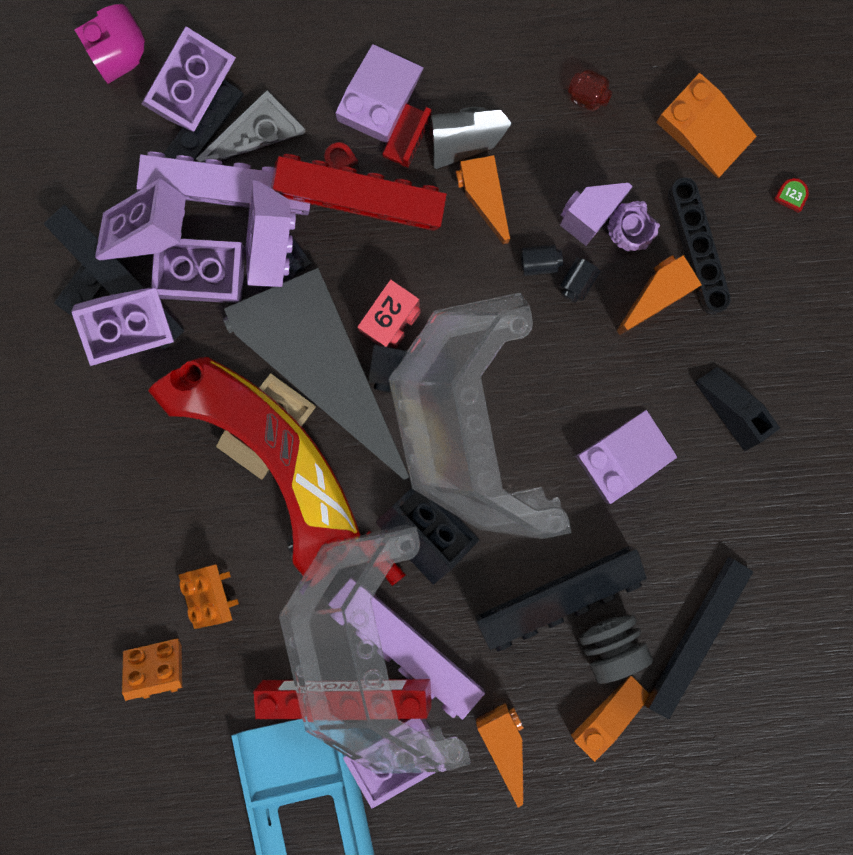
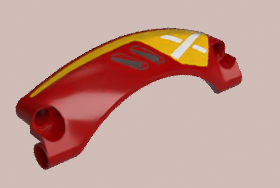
M200 357L186 362L181 368L171 371L149 388L148 392L168 416L200 419L221 427L242 440L262 459L278 483L290 514L293 530V565L314 590L333 575V571L361 549L363 542L346 496L326 459L299 423L264 391L238 373L209 357ZM197 367L201 371V376L197 372ZM342 541L347 543L349 550L343 546Z

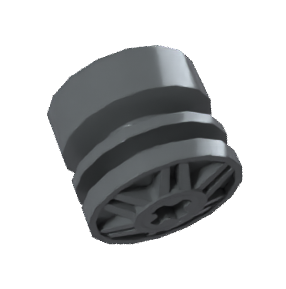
M631 614L606 619L595 624L578 637L582 645L591 644L585 648V655H600L599 658L590 664L598 684H605L625 678L652 664L653 659L647 644L644 642L632 644L631 642L642 633L640 628L629 629L637 623L635 615Z

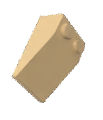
M271 373L259 387L283 407L301 427L316 408L315 405ZM227 430L224 431L216 447L263 480L269 469L262 459L238 437Z

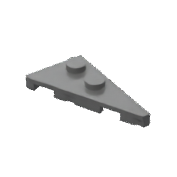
M266 91L196 159L201 163H205L206 159L224 160L302 135L306 131Z

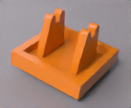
M216 564L179 574L180 590L185 596L188 606V617L194 629L231 621L232 616L229 608L239 604L238 599L227 601L221 580L231 577L230 571L219 574Z
M179 638L123 651L122 695L125 701L140 697L146 699L150 698V695L170 690L171 692H176L179 688H182V646Z

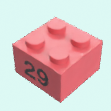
M390 279L359 324V332L379 346L396 349L405 336L403 329L407 323L412 326L421 313L419 299Z

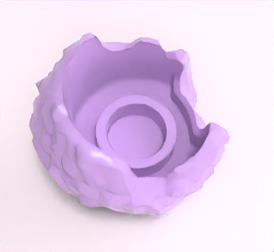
M645 201L622 203L609 217L610 220L607 227L609 236L619 248H623L626 251L645 250L658 235L660 224L647 213Z

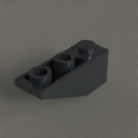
M719 367L714 368L695 382L744 452L760 444L780 429L764 404Z

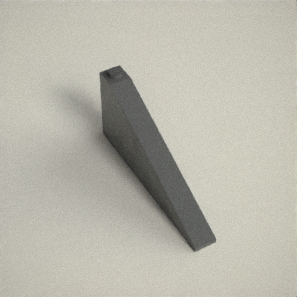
M319 268L284 282L282 287H273L224 308L227 316L223 317V321L229 333L234 332L240 340L401 478H409Z

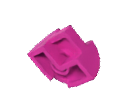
M123 4L111 5L97 11V17L75 29L88 55L107 84L134 69L140 63L139 60L144 52L145 39L142 31L127 6Z

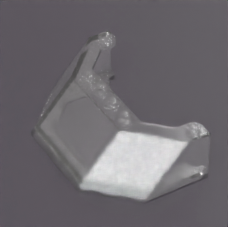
M521 293L435 310L420 335L416 337L397 369L389 377L412 489L479 530L539 539L571 533L568 515L561 508L558 497L548 500L544 495L542 487L511 494L502 488L481 376L506 341L520 339L530 333L533 326L530 305Z
M409 524L323 544L286 606H284L279 614L305 731L375 774L443 772L471 764L467 746L458 737L445 738L440 726L417 731L400 721L397 717L371 599L393 563L409 560L418 553L420 541L417 528Z

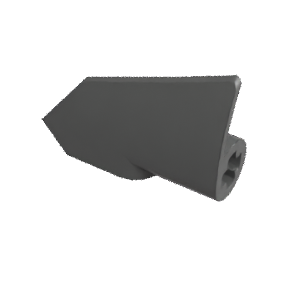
M467 107L461 109L458 113L430 115V133L434 144L433 167L438 169L494 148L512 123L500 109L486 110L483 107Z

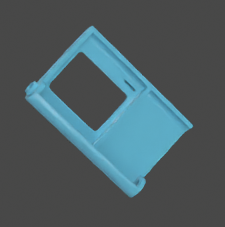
M294 719L242 731L231 736L256 855H287L278 814L280 806L324 795H331L334 799L345 855H374L361 789L343 759L344 756L352 752L346 719Z

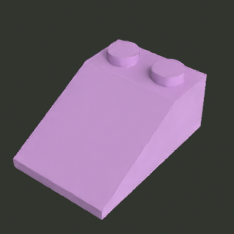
M372 44L336 111L337 120L387 144L405 104L408 103L423 67Z
M158 179L103 212L95 258L107 260L155 254L175 246L180 241L182 235L181 228L185 214L186 196L162 179Z
M156 287L96 298L75 304L72 309V315L90 366L174 342Z
M647 410L575 456L607 504L613 503L677 458Z
M401 719L343 757L371 808L378 806L441 770L448 763V757L426 719Z

